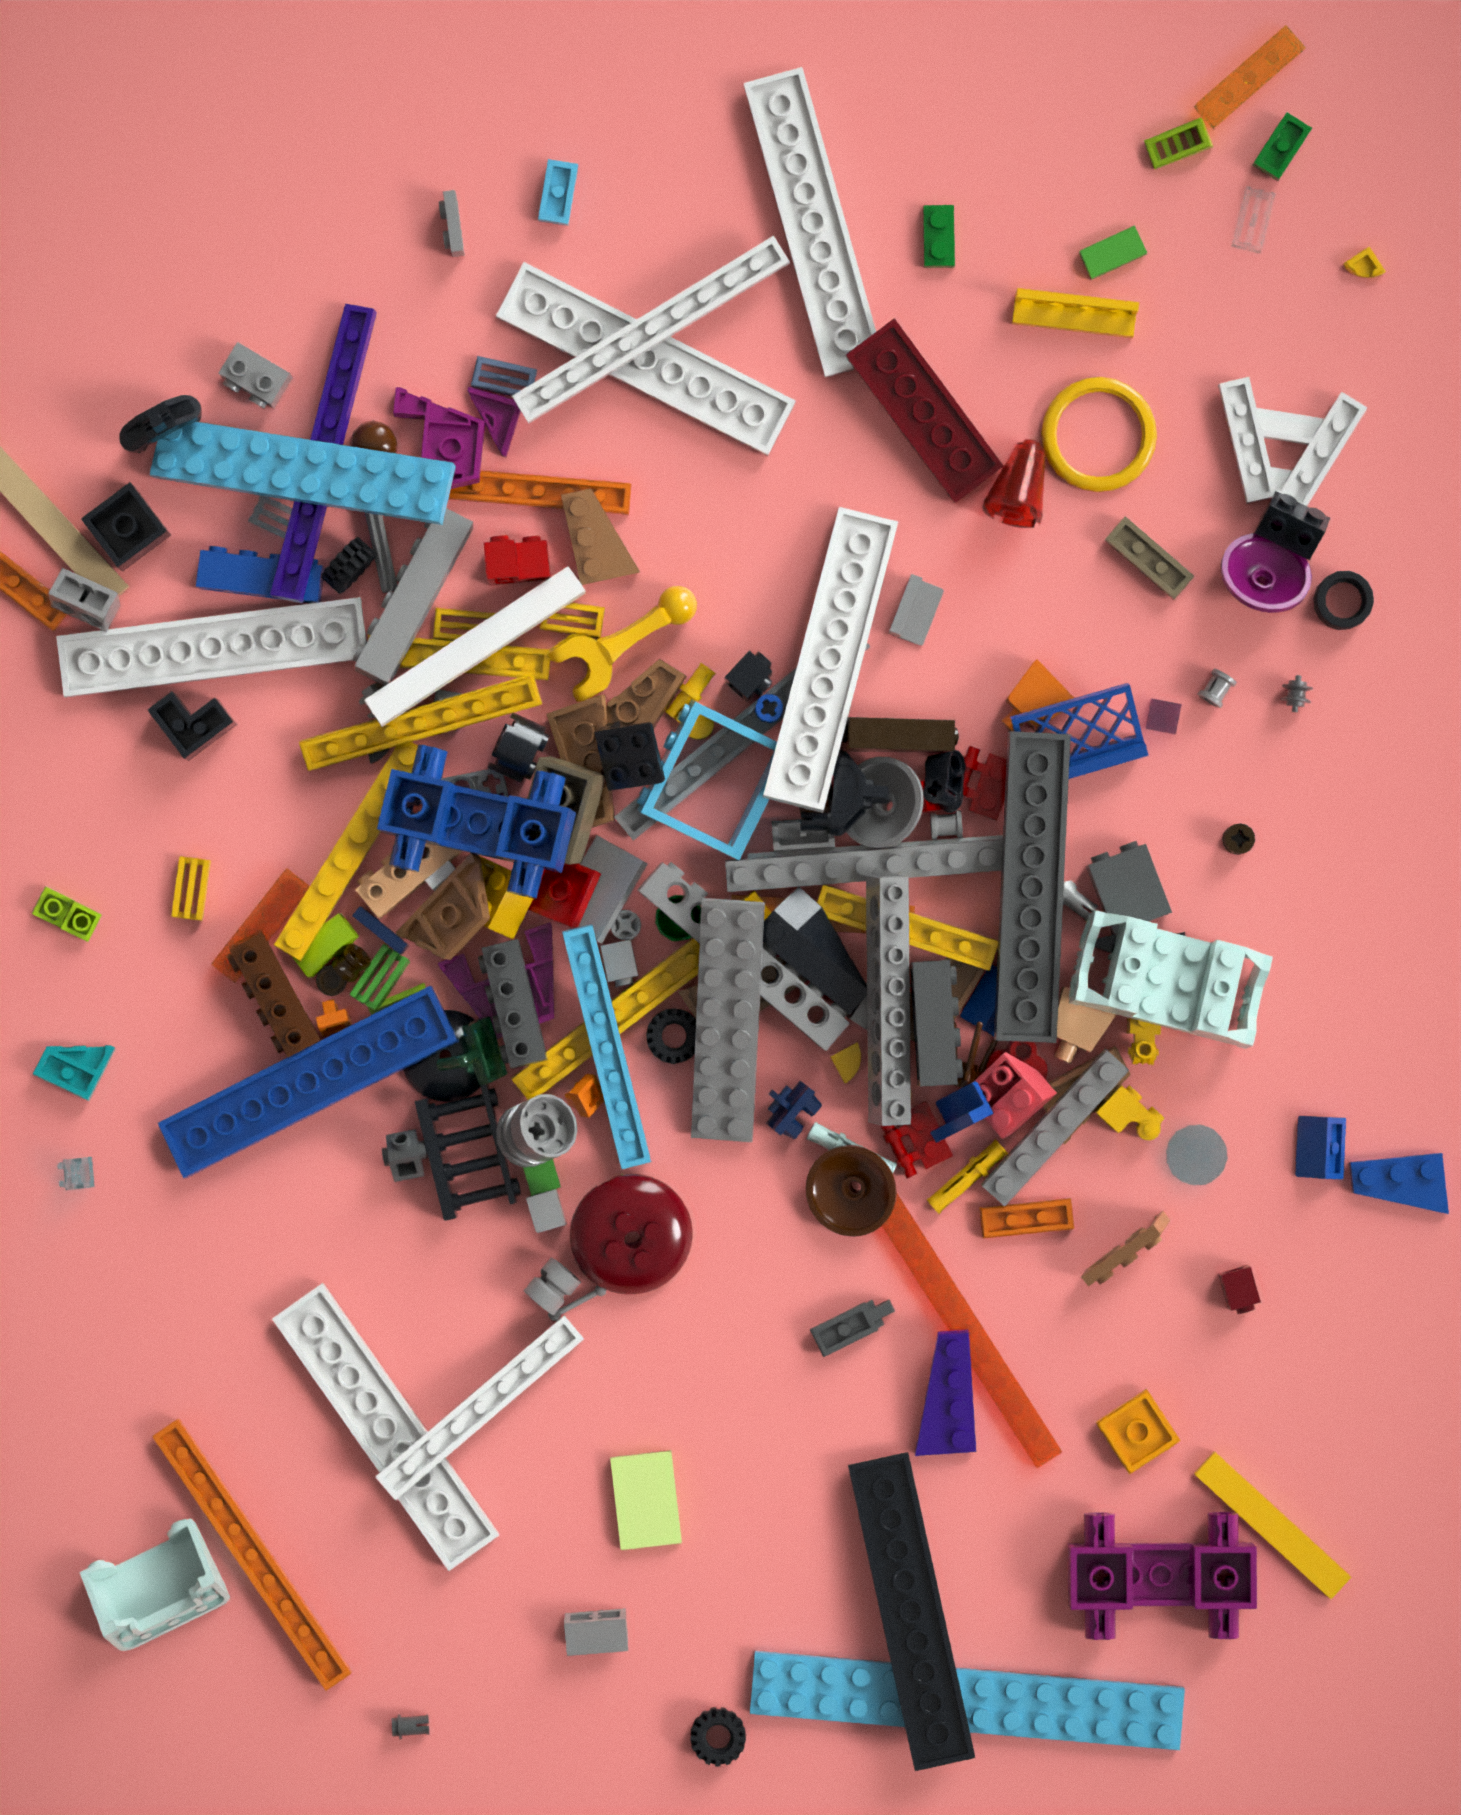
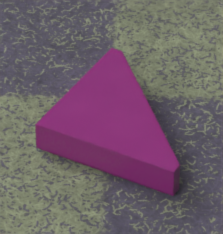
M468 386L467 391L482 420L485 421V425L502 457L507 458L521 413L519 407L512 399Z

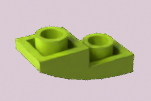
M47 886L44 887L32 911L33 915L87 942L102 914Z
M338 913L324 923L302 961L293 959L307 977H314L333 957L341 956L343 949L348 944L353 943L359 935L343 914Z

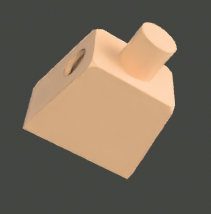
M1064 986L1060 991L1058 1001L1057 1038L1061 1042L1054 1057L1071 1064L1078 1048L1087 1052L1093 1050L1116 1014L1070 1004V989Z

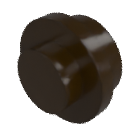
M332 965L323 967L316 977L318 989L328 996L340 994L347 985V981L335 972Z

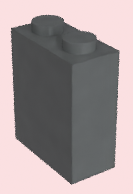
M1137 841L1119 847L1121 853L1111 857L1108 852L1092 857L1093 864L1086 866L1103 912L1129 916L1148 922L1172 913L1146 844L1138 846ZM1118 924L1109 926L1112 935L1117 934Z

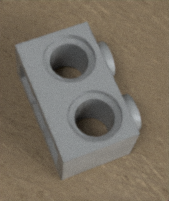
M64 568L61 569L48 593L51 607L107 632L120 608L117 592Z

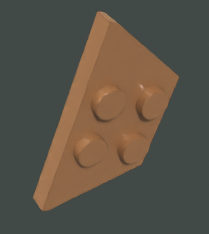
M470 853L396 931V934L401 938L416 943L415 945L423 949L432 951L433 954L442 959L451 960L490 919L480 856Z

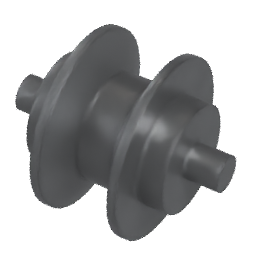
M1300 675L1295 676V681L1289 680L1288 684H1282V687L1287 689L1288 692L1287 696L1281 698V700L1286 701L1287 706H1292V712H1298V707H1305V703H1311L1306 698V692L1312 690L1313 687H1309L1307 682L1301 681L1302 676Z

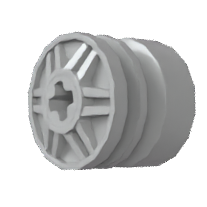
M540 1094L513 1106L503 1113L496 1129L497 1144L502 1154L511 1163L523 1168L536 1167L570 1150L575 1143L578 1132L577 1121L571 1107L561 1098L551 1094Z

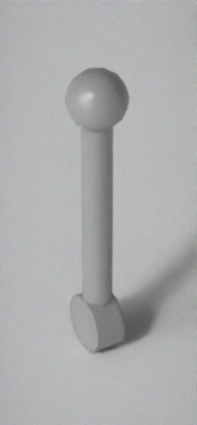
M596 1286L594 1291L560 1308L554 1316L548 1313V1316L552 1321H558L562 1314L597 1295L604 1296L607 1290Z

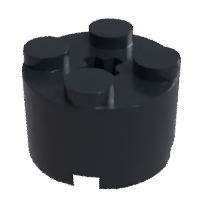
M511 713L509 717L514 719L511 726L505 724L492 752V756L497 758L495 764L488 762L487 768L521 783L524 778L531 779L537 763L533 762L537 750L543 752L550 735L544 733L545 726L516 713Z

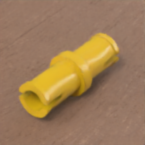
M700 662L686 684L682 683L680 693L665 712L677 720V716L682 711L685 703L689 705L691 699L698 702L701 700V693L717 673Z

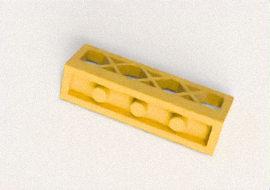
M1017 288L1012 324L1133 338L1140 302Z

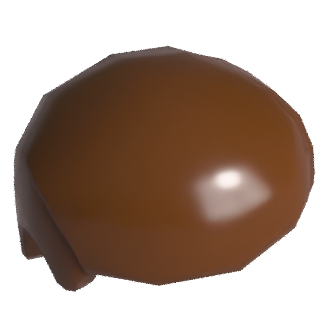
M372 420L361 423L353 431L350 446L396 453L397 440L389 426Z

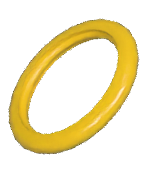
M1092 377L1074 382L1057 394L1049 404L1043 418L1041 436L1046 458L1057 475L1067 483L1082 490L1104 492L1124 487L1141 475L1149 465L1154 454L1157 430L1156 421L1150 406L1134 388L1117 379ZM1088 393H1111L1122 398L1133 408L1141 424L1142 438L1136 457L1126 468L1110 476H1089L1075 470L1064 459L1057 444V426L1062 412L1072 401Z

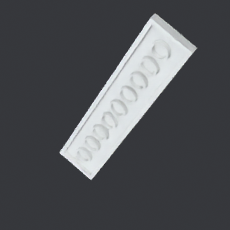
M803 67L745 82V93L824 376L827 378L855 370L844 355L875 333L876 328Z
M523 262L496 314V318L574 358L637 320ZM669 337L609 374V376L766 456L769 455L796 403V400L672 337Z
M843 507L838 508L763 798L821 813L824 811L898 521Z
M360 597L108 629L107 632L99 630L56 636L63 695L65 698L353 661L354 654L359 645L365 646L367 643Z
M324 1283L272 1318L379 1473L428 1432ZM447 1458L443 1459L398 1498L448 1571L500 1535Z

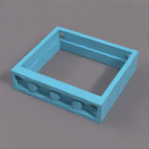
M691 699L689 705L685 703L682 711L677 716V720L680 723L676 731H671L668 734L663 748L667 749L661 760L665 781L649 785L648 788L644 786L641 789L640 796L636 802L639 804L637 810L740 860L769 799L763 798L774 752L728 844L653 807L699 714L774 750V752L777 741Z

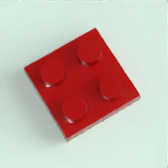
M564 863L562 873L543 870L537 899L533 898L528 911L570 928H578L601 873L578 863L571 865Z

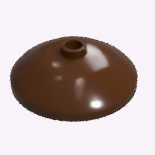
M844 1145L828 1150L814 1162L806 1180V1198L813 1215L824 1227L843 1236L856 1237L874 1232L888 1220L895 1207L897 1188L892 1171L880 1156L860 1146ZM853 1181L860 1184V1190H855L852 1187Z

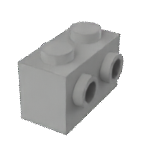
M239 342L236 343L219 371V375L225 379L222 383L224 386L236 393H239L240 389L251 395L249 397L251 402L265 409L266 405L275 408L293 379L289 372Z

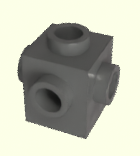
M416 1129L386 1135L387 1148H382V1156L385 1167L390 1166L394 1182L423 1177V1159L428 1158L424 1140L419 1141Z

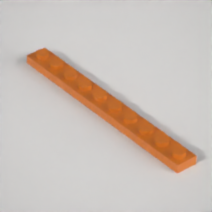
M180 1418L152 1436L325 1691L349 1676L352 1670Z

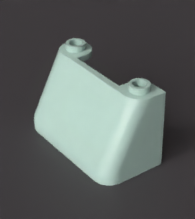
M191 1518L173 1523L167 1533L168 1541L115 1566L113 1563L105 1562V1560H97L91 1563L87 1569L80 1572L102 1635L118 1650L127 1651L137 1648L221 1607L229 1601L230 1595L196 1523Z

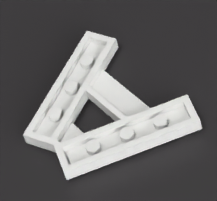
M1249 377L1220 383L1218 388L1246 504L1272 498L1275 491L1281 494L1291 495L1297 502L1307 506L1368 407L1341 392L1325 418L1256 407ZM1264 438L1308 446L1293 470L1275 468L1270 466Z

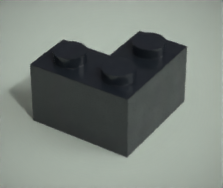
M171 691L147 709L172 744L187 761H190L238 725L217 698H213L195 713L191 714L178 695Z

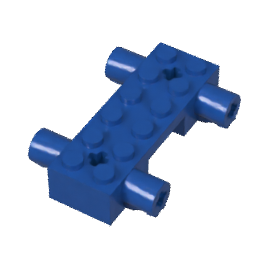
M418 745L411 773L391 769L377 826L379 831L396 836L389 862L390 866L419 872L426 843L509 861L514 864L507 892L537 899L543 870L562 873L576 813L570 808L559 806L565 777L545 771H536L529 799L512 795L506 797L456 786L449 781L441 780L448 752L426 745ZM421 804V811H418V813L414 812V806ZM539 828V831H541L540 837L536 838V840L530 837L531 833L537 832Z

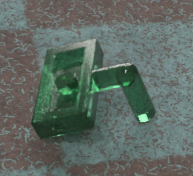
M490 1016L481 1017L462 1026L469 1052L460 1056L441 1058L437 1061V1068L440 1071L464 1068L473 1064L479 1085L489 1084L508 1074L502 1060Z

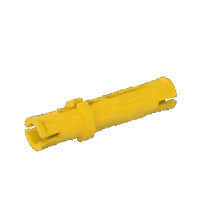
M995 1139L979 1155L969 1158L970 1162L926 1200L940 1214L941 1211L963 1194L980 1177L984 1176L985 1178L989 1175L987 1171L1004 1156H1007V1151Z

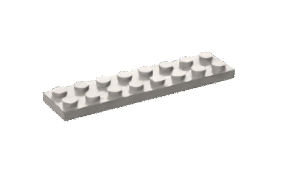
M715 898L702 899L691 1138L740 1142L753 1141L765 902Z

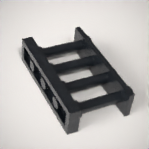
M488 1083L480 1085L482 1090L480 1095L440 1105L430 1104L429 1098L414 1101L444 1221L457 1218V1211L462 1210L461 1207L507 1195L510 1204L518 1202L516 1196L521 1195L517 1177H511L507 1158L502 1154L497 1144L496 1129L498 1121L494 1107L499 1106L495 1088L489 1089ZM486 1106L490 1124L443 1135V1133L437 1134L435 1121H439V1117ZM493 1136L497 1154L453 1165L450 1162H444L442 1151H446L447 1147ZM501 1166L504 1184L458 1195V1192L452 1193L449 1181H453L454 1177Z

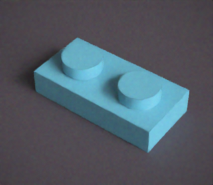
M548 159L538 221L569 226L578 164Z

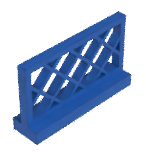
M1129 683L1010 717L1013 730L1016 732H1021L1019 723L1029 720L1040 724L1036 733H1042L1046 727L1057 734H1068L1066 732L1074 719L1088 725L1080 739L1071 735L1070 741L1076 743V746L1070 753L1069 779L1149 756ZM1125 693L1127 702L1121 712L1107 706L1113 696ZM1092 703L1099 707L1091 721L1078 715L1084 704ZM1104 710L1117 716L1109 731L1096 724ZM1128 710H1129V713H1130V717H1131V718L1125 716V715L1127 714ZM1060 711L1069 715L1061 730L1048 723L1052 715ZM1122 720L1133 725L1135 735L1121 738L1114 733ZM1093 728L1106 735L1102 743L1094 747L1085 743Z

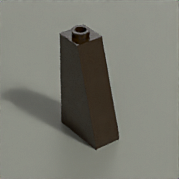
M848 717L839 750H845L846 752L944 753L955 750L959 733L955 727V720Z

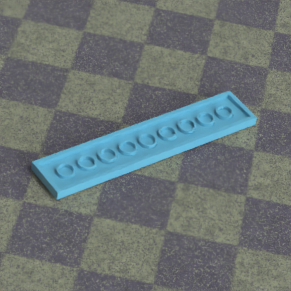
M194 422L157 441L149 475L156 479L443 525L456 466L452 462Z

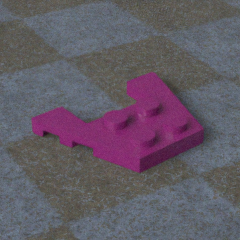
M396 387L394 417L425 420L421 458L454 463L456 467L451 489L480 483L485 421L451 407L445 408L433 403L431 399L415 396L408 393L406 389Z
M551 922L524 931L535 960L533 963L525 966L539 1024L555 1019ZM464 953L453 957L451 960L438 962L439 968L471 1006L495 1039L502 1038V1033L496 1034L492 1016L497 1015L495 1003L489 1004L485 986L490 985L489 979L478 983L474 982Z

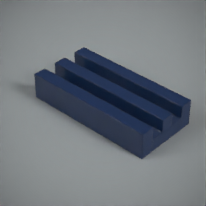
M359 906L352 915L399 954L403 955L410 946L363 907Z

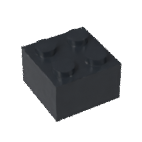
M131 482L81 518L121 571H125L171 536V533Z

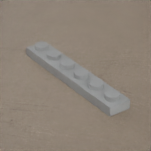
M1105 1048L981 1183L982 1187L1003 1206H1006L1127 1074L1129 1069Z

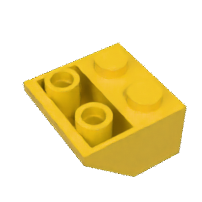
M480 856L490 916L489 921L484 926L513 940L533 898L507 892L512 871Z

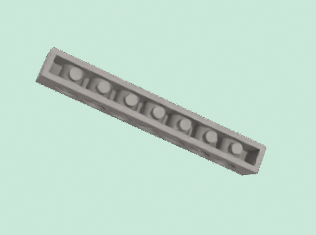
M660 862L637 891L700 944L701 923H695L691 919V910L695 906L701 905L702 899L708 893L695 882L691 886L681 878L685 873L672 862L668 865ZM673 885H679L684 892L682 900L677 903H672L667 897L668 889ZM763 942L762 969L771 965L776 969L777 976L770 983H765L761 978L760 996L820 1048L827 1051L850 1024L845 1019L848 1013L835 1002L831 1006L821 998L824 993L811 982L806 986L798 979L801 974L790 964L786 963L783 966L777 961L775 957L778 954ZM789 986H797L800 991L799 999L793 1003H788L784 997L785 990ZM812 1006H820L823 1010L822 1019L816 1023L810 1022L807 1016L808 1010Z
M896 875L866 876L868 1122L880 1126L911 1125L909 877Z

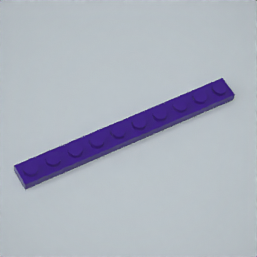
M345 303L310 440L339 445L344 443L377 315L373 308ZM294 501L270 593L273 598L303 603L327 506Z

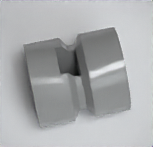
M551 1257L540 1270L542 1276L540 1278L534 1277L523 1291L539 1306L554 1316L565 1303L564 1295H571L581 1281L565 1266Z

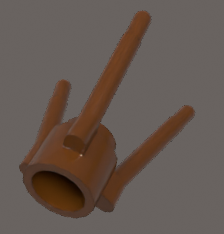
M954 1021V1028H957V1024ZM980 1021L976 1025L968 1061H962L963 1078H957L958 1084L954 1086L963 1088L974 1082L985 1071L987 1063L998 1043L994 1038L992 1039L978 1068L974 1061L983 1023ZM955 1047L956 1059H958V1057H957V1047Z

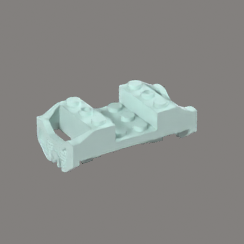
M1097 910L1089 914L1079 942L1081 951H1078L1076 955L1078 956L1077 964L1074 965L1073 969L1076 972L1072 975L1070 981V1004L1081 1005L1209 1038L1243 1049L1254 1045L1258 1009L1273 956L1221 940H1215L1210 943L1157 929L1158 924L1129 916ZM1118 924L1114 949L1108 955V960H1111L1108 974L1102 981L1105 984L1102 996L1088 988L1090 964L1094 962L1095 957L1092 955L1100 929ZM1244 958H1248L1254 963L1247 985L1244 987L1243 992L1245 993L1242 996L1243 1003L1239 1009L1240 1015L1237 1018V1030L1228 1031Z

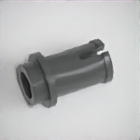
M397 1714L398 1718H391L393 1737L399 1736V1739H402V1736L430 1735L429 1726H416L417 1724L429 1723L428 1714L411 1717H401L400 1714Z

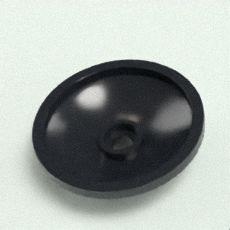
M444 1010L459 1041L443 1049L451 1053V1059L448 1062H443L440 1059V1053L443 1051L441 1050L403 1069L413 1088L425 1097L436 1101L452 1102L472 1095L481 1087L480 1085L484 1084L491 1071L493 1049L487 1032L477 1020L459 1011Z

